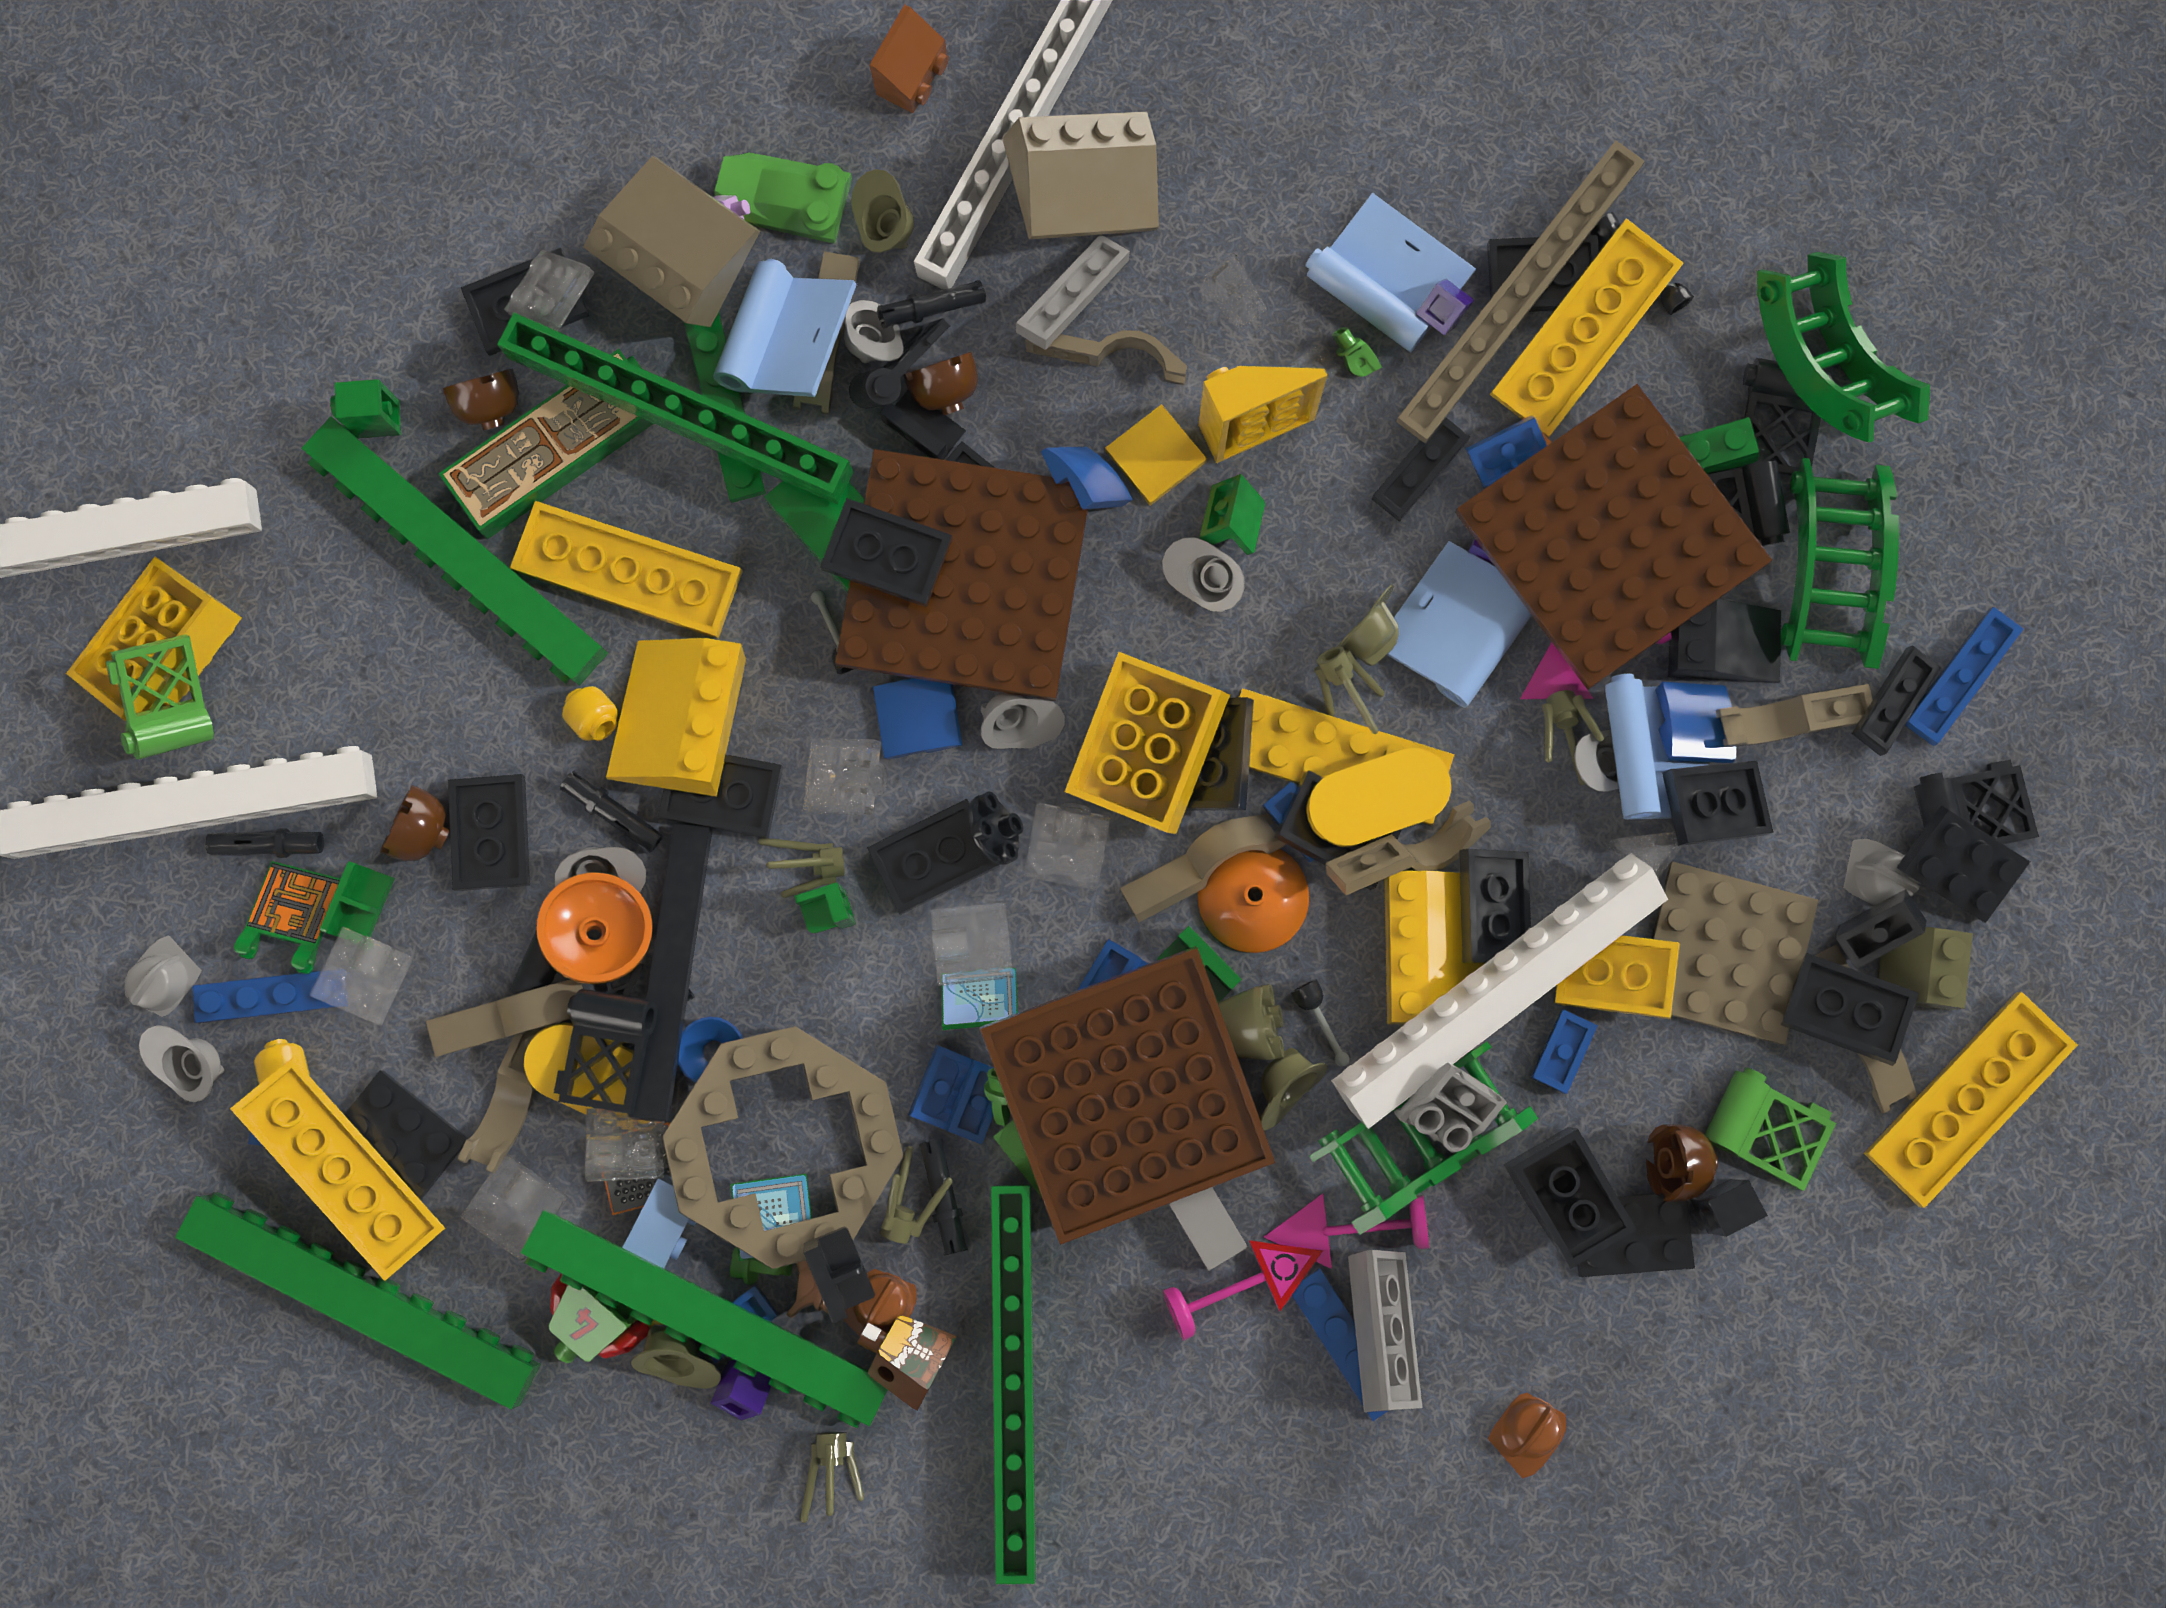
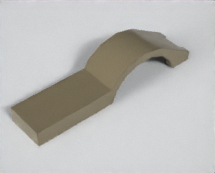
M824 251L818 279L854 280L856 283L860 265L859 257ZM845 318L815 397L794 396V409L801 410L803 402L822 406L821 412L829 414L833 397L835 362L840 341L845 331Z
M1122 330L1106 336L1101 342L1060 334L1046 350L1028 339L1025 340L1026 352L1097 367L1106 356L1116 350L1125 348L1144 350L1156 358L1164 371L1165 381L1185 385L1187 365L1155 337L1141 331Z
M1869 684L1805 694L1762 706L1722 708L1716 710V715L1722 721L1726 738L1723 739L1724 747L1750 746L1807 733L1857 725L1873 700Z
M1469 800L1453 807L1448 820L1429 839L1417 844L1405 845L1400 843L1391 834L1326 862V874L1345 895H1348L1410 867L1417 871L1442 869L1459 858V850L1470 848L1491 828V821L1487 817L1475 821L1470 816L1474 812V804Z
M1269 814L1230 819L1217 824L1201 834L1191 844L1186 854L1120 888L1138 923L1206 888L1208 878L1213 871L1234 855L1249 850H1263L1270 854L1285 846V843L1274 838L1275 833L1270 827L1273 822Z
M1837 944L1814 955L1850 968ZM1901 1049L1893 1066L1858 1054L1868 1072L1873 1089L1872 1095L1882 1114L1891 1110L1890 1104L1906 1096L1909 1100L1918 1097Z
M571 979L427 1020L426 1024L435 1057L571 1019L567 1014L568 1002L573 995H576L580 989H583L582 985L586 983Z
M564 1021L514 1035L497 1072L496 1087L489 1108L478 1129L465 1141L458 1157L459 1161L467 1163L469 1159L487 1165L486 1171L495 1174L517 1139L533 1099L535 1088L527 1079L524 1069V1056L528 1044L537 1032L549 1026L564 1023Z

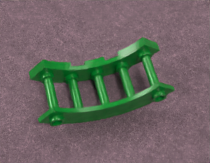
M1818 251L1808 254V272L1794 277L1763 269L1757 271V297L1764 330L1771 350L1787 381L1798 396L1820 418L1837 430L1868 443L1874 441V422L1894 414L1918 424L1928 420L1930 384L1906 375L1893 365L1887 367L1875 355L1877 349L1867 337L1862 326H1855L1848 306L1852 305L1847 281L1846 257ZM1809 287L1815 313L1796 320L1791 293ZM1819 327L1830 351L1813 357L1801 333ZM1839 364L1853 383L1839 387L1822 369ZM1865 395L1877 405L1865 402L1857 397Z
M1802 458L1799 470L1793 472L1790 481V492L1795 495L1798 515V559L1793 602L1789 622L1784 623L1781 630V644L1786 646L1789 660L1797 661L1802 643L1855 648V651L1859 652L1865 668L1879 669L1890 623L1883 622L1886 601L1894 602L1899 558V515L1891 514L1890 500H1896L1897 498L1891 467L1875 465L1872 478H1867L1866 481L1813 477L1810 459ZM1815 492L1863 496L1864 500L1868 502L1869 511L1816 506ZM1817 521L1868 526V529L1872 530V547L1869 551L1816 546ZM1815 561L1867 566L1871 570L1869 590L1865 593L1812 588ZM1810 603L1863 608L1864 612H1866L1863 628L1858 630L1857 633L1805 629Z
M1488 1041L1472 1049L1453 1064L1458 1068L1464 1066L1469 1075L1500 1095L1477 1060V1057L1492 1048ZM1409 1098L1402 1104H1400L1398 1107H1396L1394 1110H1392L1393 1113L1396 1109L1402 1108L1403 1105L1409 1100ZM1505 1104L1497 1114V1118L1494 1119L1497 1126L1484 1134L1480 1133L1473 1137L1465 1149L1455 1154L1452 1153L1446 1158L1442 1152L1437 1153L1426 1134L1420 1133L1414 1125H1409L1406 1121L1404 1123L1398 1119L1425 1161L1422 1165L1426 1171L1412 1180L1407 1175L1403 1177L1373 1128L1370 1127L1368 1129L1362 1122H1359L1342 1134L1339 1133L1338 1129L1318 1140L1321 1148L1309 1155V1157L1315 1162L1330 1152L1363 1204L1360 1206L1363 1214L1351 1222L1359 1235L1387 1220L1417 1198L1416 1195L1428 1187L1437 1185L1460 1170L1462 1165L1477 1157L1479 1152L1481 1155H1484L1525 1130L1539 1118L1531 1106L1517 1113L1514 1108L1510 1109ZM1357 1134L1391 1184L1388 1186L1391 1194L1384 1199L1380 1195L1375 1196L1343 1146L1345 1142Z

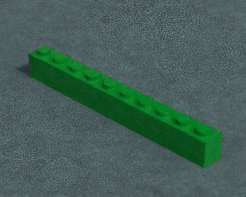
M513 312L497 344L506 357L516 363L837 505L853 474L848 459Z
M330 416L301 448L312 457L307 463L323 477L328 473L332 474L338 480L333 485L350 500L356 495L364 502L360 508L377 523L382 518L391 525L387 532L403 546L408 541L418 548L414 555L430 569L435 564L442 568L445 573L441 578L457 592L462 586L469 591L472 596L468 601L485 615L490 609L497 615L499 619L495 624L511 638L516 633L524 638L526 642L522 647L539 661L545 656L554 665L549 670L562 682L567 684L572 679L580 686L607 656L608 652L333 417Z
M1031 1185L991 1186L995 1578L996 1584H1035L1036 1514Z
M213 1192L212 1195L196 1196L175 1236L176 1239L511 1410L520 1406L541 1365L532 1359L534 1353L519 1345H513L511 1349L499 1343L501 1337L495 1332L482 1327L476 1331L465 1325L467 1322L465 1317L449 1310L442 1314L432 1309L434 1302L415 1293L409 1297L399 1292L400 1285L391 1279L384 1281L381 1276H379L378 1280H375L365 1274L367 1270L365 1266L348 1259L342 1263L332 1258L334 1251L330 1248L314 1242L309 1246L298 1240L301 1236L298 1232L285 1226H279L277 1230L267 1225L265 1222L268 1218L265 1215L251 1209H246L245 1212H242L232 1207L235 1201L226 1195Z
M546 1209L542 1211L520 1252L527 1256L524 1263L543 1273H546L549 1267L562 1274L561 1282L580 1291L583 1285H586L598 1291L595 1296L597 1300L614 1308L620 1302L632 1308L630 1316L648 1325H651L654 1319L667 1326L665 1333L684 1343L690 1337L702 1343L700 1351L718 1360L721 1359L723 1354L737 1360L734 1365L736 1369L752 1377H755L757 1371L771 1377L768 1384L787 1394L793 1388L805 1394L803 1402L821 1411H824L827 1405L840 1412L837 1417L839 1420L855 1428H858L860 1422L870 1427L888 1391L870 1377L868 1370Z

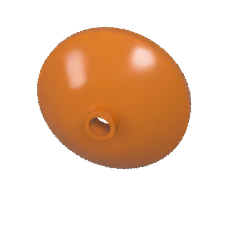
M1280 848L1270 854L1263 850H1249L1234 855L1219 865L1208 878L1206 888L1198 891L1199 912L1209 932L1227 947L1246 953L1267 952L1288 942L1302 926L1309 906V889L1305 875L1297 862ZM1252 888L1259 889L1262 894L1261 900L1257 902L1251 901L1248 897V891Z
M584 873L561 882L547 895L537 918V939L545 959L560 974L581 983H607L625 976L641 962L651 941L652 918L646 901L631 884L610 874ZM590 930H598L601 933V937L597 940H591L588 938L587 933Z

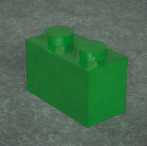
M379 379L335 382V395H332L330 398L332 415L354 436L360 439L401 435L400 401Z
M1750 417L1679 437L1706 474L1727 471L1758 462L1759 449Z

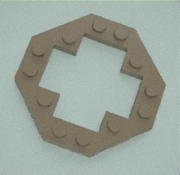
M796 1026L720 1044L662 1136L679 1213L771 1269L805 1261L806 1258L803 1254L804 1243L841 1227H847L854 1240L903 1158L886 1082ZM803 1065L811 1101L848 1092L865 1166L828 1175L837 1210L836 1213L764 1231L756 1193L722 1202L717 1201L701 1128L738 1119L730 1081Z

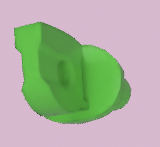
M1341 327L1332 334L1339 346L1336 353L1338 356L1343 357L1345 366L1351 374L1364 377L1382 367L1372 349L1361 338H1354L1348 328Z
M992 1068L987 1072L988 1081L984 1084V1092L988 1100L992 1102L995 1123L1006 1126L1011 1112L996 1071Z
M735 1247L732 1253L730 1276L743 1279L747 1285H753L757 1281L759 1273L791 1276L793 1264L771 1269L757 1259L739 1261L738 1249Z

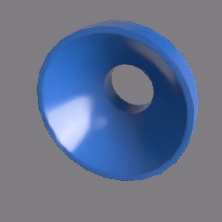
M705 1017L692 1022L682 1032L678 1058L680 1069L690 1080L697 1082L709 1063L704 1057L705 1046L711 1041L726 1043L743 1039L742 1034L731 1022L718 1017Z

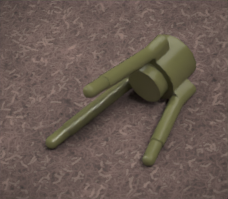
M1337 646L1326 650L1318 657L1317 663L1319 666L1315 667L1314 671L1320 681L1328 715L1335 716L1328 681L1332 682L1335 686L1343 684L1372 734H1377L1378 728L1350 680L1353 677L1352 670L1378 696H1384V691L1355 660L1350 649L1344 650L1343 647Z
M1571 690L1558 691L1551 694L1547 698L1546 704L1542 705L1545 717V761L1547 763L1552 761L1553 723H1555L1558 728L1565 730L1579 784L1585 785L1586 783L1580 778L1575 766L1574 753L1577 743L1572 727L1578 724V718L1581 715L1597 741L1602 742L1604 736L1585 707L1582 695L1576 696Z
M760 838L758 840L760 845L820 852L813 853V858L767 862L766 866L768 869L814 866V874L822 875L820 878L782 891L781 896L783 898L797 895L822 885L836 883V877L845 876L843 848H833V843L815 844Z
M908 1146L905 1150L900 1174L893 1175L886 1215L880 1230V1234L883 1237L903 1244L909 1242L911 1235L915 1237L920 1236L923 1225L953 1182L950 1177L946 1178L918 1219L915 1220L913 1218L915 1212L910 1208L901 1206L913 1154L912 1146Z
M847 1432L816 1434V1443H811V1462L800 1517L802 1523H806L808 1520L819 1460L820 1466H826L825 1501L827 1516H832L834 1512V1466L843 1465V1457H846L857 1500H864L862 1483L854 1457V1442H847Z

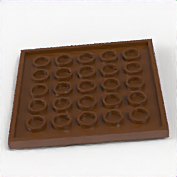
M1638 384L1469 499L1455 511L1456 515L1587 690L1750 578L1773 560Z
M874 449L864 504L952 535L953 539L927 607L850 580L835 661L836 666L1056 701L1088 509L1082 510L1069 481L1063 484H1056L1053 477Z
M1196 946L979 1027L1060 1245L1275 1163Z

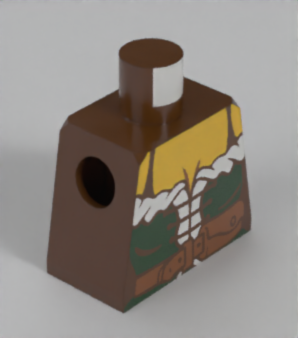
M898 1316L889 1333L868 1323L857 1344L876 1354L868 1371L870 1377L911 1408L918 1411L957 1336L911 1318Z

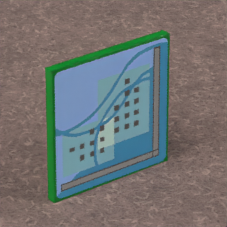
M1016 968L942 974L943 1030L982 1027L1018 1013Z
M806 1174L730 1184L732 1199L756 1193L764 1231L812 1219ZM738 1249L739 1261L755 1259Z

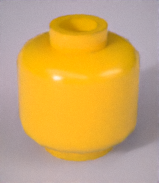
M589 686L577 688L568 694L563 706L562 717L579 738L585 741H599L607 738L615 730L618 710L601 689Z
M276 1039L265 1044V1049L261 1050L254 1060L259 1084L292 1057L310 1076L302 1047L295 1043H288L285 1039Z

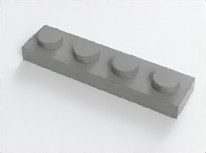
M1099 235L1016 322V333L1046 350L1129 261L1130 251L1105 236Z

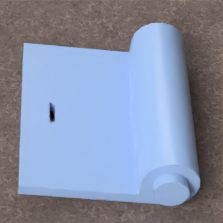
M1374 193L1369 196L1330 248L1327 246L1323 251L1317 248L1305 265L1309 268L1307 277L1410 353L1432 328L1416 312L1436 284L1447 279L1459 289H1462L1476 271V268Z
M775 259L759 261L756 264L713 375L715 381L727 389L738 392L815 397L857 285L855 281L793 278L786 270V266Z
M1448 541L1395 615L1394 619L1398 624L1399 635L1397 644L1387 656L1432 681L1444 696L1457 705L1466 708L1532 615L1495 566Z
M1634 674L1611 677V683L1605 685L1623 819L1672 818L1662 772L1677 768L1707 766L1708 762L1668 760L1658 731L1659 727L1665 722L1655 692L1658 686L1643 687L1642 680L1634 679Z

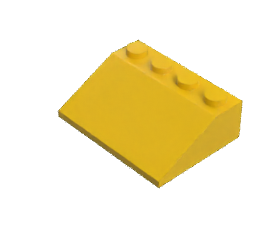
M1237 366L1230 370L1227 367L1219 368L1207 376L1208 380L1203 383L1198 426L1216 463L1315 420L1327 379L1325 369Z
M154 557L66 674L117 716L126 721L118 684L112 685L110 683L106 661L113 660L111 652L187 634L190 636L199 676L203 669L212 661L213 656L227 637L233 633L242 617L166 563ZM181 646L168 649L159 663L175 671L183 659ZM155 653L147 654V656L152 658ZM141 656L124 660L127 675L138 680L149 661ZM157 666L145 685L160 693L172 674ZM186 670L182 674L185 678H187ZM179 679L167 698L178 703L190 690L189 684ZM129 681V686L131 690L135 684ZM141 689L133 701L135 713L149 710L157 697ZM165 701L162 704V706L170 705Z
M709 638L639 640L637 642L606 778L608 780L717 797L746 662L741 643Z
M1118 652L1064 792L1156 829L1176 834L1230 695L1219 689Z
M1401 871L1384 879L1387 1024H1405L1433 1004L1439 997L1462 982L1469 974L1485 964L1462 962L1460 873Z

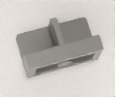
M1213 1187L1169 1203L1208 1271L1246 1249L1247 1245Z

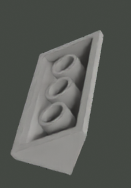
M1367 1250L1348 1256L1364 1412L1422 1408L1406 1252Z

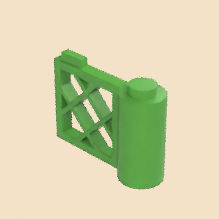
M184 634L111 652L113 660L106 661L110 683L112 685L118 684L127 722L125 726L126 732L121 733V742L128 755L133 754L137 760L213 739V726L204 706L190 636ZM181 646L183 659L175 671L159 663L168 649ZM155 653L152 658L147 656V654ZM141 656L149 661L138 680H135L127 675L124 660ZM157 666L172 674L160 693L145 685ZM185 670L187 673V678L182 676ZM180 679L189 684L192 699L176 703L167 697ZM129 681L135 684L131 690L129 686ZM141 689L157 697L149 710L135 713L133 701ZM164 701L170 704V705L162 706V704L164 703Z
M1745 1067L1743 1072L1735 1071L1704 1135L1713 1146L1735 1155L1781 1181L1804 1191L1836 1125L1835 1122L1829 1120L1832 1112L1813 1102H1809L1808 1107H1805L1773 1090L1764 1083L1767 1077L1753 1069ZM1775 1100L1784 1105L1789 1121L1772 1126L1768 1111ZM1795 1112L1803 1116L1796 1118ZM1812 1120L1822 1125L1817 1139L1804 1144L1798 1124ZM1791 1127L1797 1146L1780 1152L1774 1132ZM1766 1135L1773 1155L1759 1159L1751 1155L1749 1151L1755 1138ZM1812 1148V1150H1811V1152H1810V1154H1809V1156H1808L1807 1149ZM1799 1152L1804 1167L1798 1179L1787 1174L1782 1158ZM1772 1161H1775L1776 1167H1774V1166H1772V1165H1770V1164H1768V1163H1769V1162H1772Z

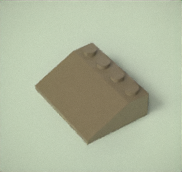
M1147 112L1018 117L1002 138L1029 239L1144 232L1159 228L1156 142Z
M652 156L599 214L583 248L685 323L711 327L760 230L660 159Z

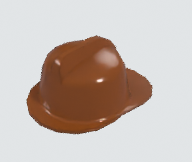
M873 1269L867 1275L875 1292L874 1298L848 1308V1317L843 1319L859 1336H861L868 1323L889 1333L898 1316L908 1318L911 1316L917 1301V1292L914 1284L888 1272Z
M1526 1392L1520 1394L1511 1402L1493 1427L1488 1440L1523 1479L1534 1475L1540 1470L1556 1450L1566 1432V1415L1553 1408L1544 1400Z

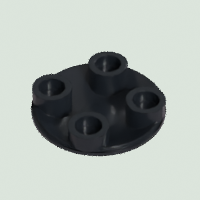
M988 791L973 798L968 807V823L977 846L987 858L997 864L1006 865L1015 861L1018 858L1019 850L1018 835L1023 832V824L1020 817L1015 813L1010 814L993 792Z

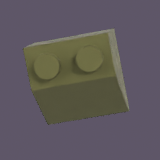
M1926 927L1924 934L1880 956L1878 978L1918 992L1916 1006L1948 1011L1965 1009L1973 933Z

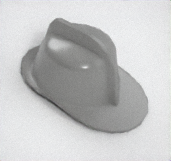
M866 300L852 302L848 307L845 315L846 326L843 336L845 346L850 353L860 358L862 363H869L875 360H898L903 353L899 325L883 329L881 322L884 320L879 321L877 315V307L880 304Z
M1184 537L1177 540L1166 550L1162 560L1163 573L1168 583L1177 591L1201 607L1217 612L1233 608L1241 600L1245 589L1244 575L1240 566L1231 556L1196 537Z
M1002 692L993 697L988 703L981 705V713L983 715L981 737L984 743L991 748L1030 749L1057 738L1065 725V715L1062 709L1049 700L1027 699L1022 695Z
M1611 729L1601 731L1604 736L1602 742L1597 741L1593 733L1582 737L1575 748V766L1580 778L1588 787L1596 791L1607 792L1619 789Z
M1870 839L1853 840L1843 886L1849 893L1875 906L1905 889L1912 896L1918 891L1920 886L1918 881L1896 868L1905 855L1877 841Z
M586 847L568 855L559 864L555 872V886L573 876L584 873H605L619 877L631 884L638 892H641L646 882V869L642 860L634 852L621 847Z
M170 936L160 938L129 969L125 978V996L129 998V1002L133 1005L140 1006L161 1017L166 1016L179 1005L196 983L202 970Z
M162 1025L149 1027L141 1035L139 1049L145 1066L184 1100L191 1102L204 1100L210 1094L213 1082L220 1078L225 1071L220 1065L218 1052L206 1040L198 1038L187 1039L178 1031Z

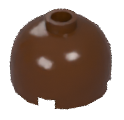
M972 352L903 374L912 398L925 409H941L943 415L964 409L962 402L973 395L978 382L977 367Z
M513 368L442 388L452 413L460 421L468 425L481 424L483 431L504 425L502 418L513 413L518 405L519 390Z
M411 785L393 820L389 831L390 834L389 836L386 835L380 853L406 862L425 858L433 847L440 850L449 833V829L443 827L446 814L440 801L426 790Z
M1663 1124L1655 1127L1647 1143H1653L1654 1164L1646 1159L1647 1179L1652 1191L1656 1195L1663 1193L1665 1197L1663 1200L1667 1202L1684 1201L1699 1197L1711 1186L1718 1167L1717 1155L1709 1139L1699 1130L1686 1125Z

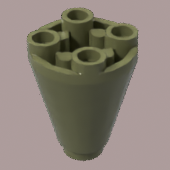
M1271 984L1255 986L1218 1003L1238 1058L1274 1060L1285 1057L1283 1040L1281 1036H1278L1277 1028L1283 1027V1016L1280 1005L1274 1006L1275 1000Z

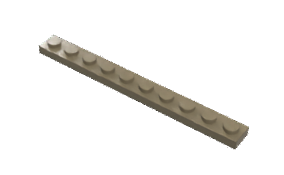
M1615 140L1399 415L1396 421L1398 424L1422 442L1426 443L1641 169L1645 162L1643 159Z

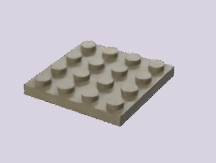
M1670 862L1663 889L1668 900L1659 906L1652 939L1680 943L1671 1016L1779 1045H1786L1789 1028L1782 1026L1781 1022L1801 963L1807 953L1818 899L1685 864Z

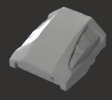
M1446 1063L1409 1098L1402 1108L1396 1109L1394 1114L1400 1121L1404 1123L1406 1121L1407 1124L1414 1125L1420 1133L1430 1135L1434 1141L1438 1140L1446 1149L1455 1154L1465 1149L1473 1137L1484 1132L1507 1102L1502 1096L1471 1075L1450 1063Z

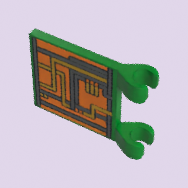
M271 861L247 924L235 942L234 950L242 958H255L261 935L298 944L300 946L296 950L291 964L296 968L297 972L310 974L314 968L317 949L324 932L320 931V927L340 878Z

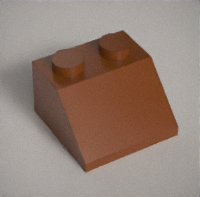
M905 4L869 66L876 95L914 113L918 104L923 106L927 102L932 90L930 83L936 74L939 76L943 74L947 67L949 56L947 55L945 39L911 7Z

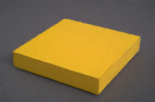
M1162 404L1105 447V452L1150 506L1207 462L1204 454Z

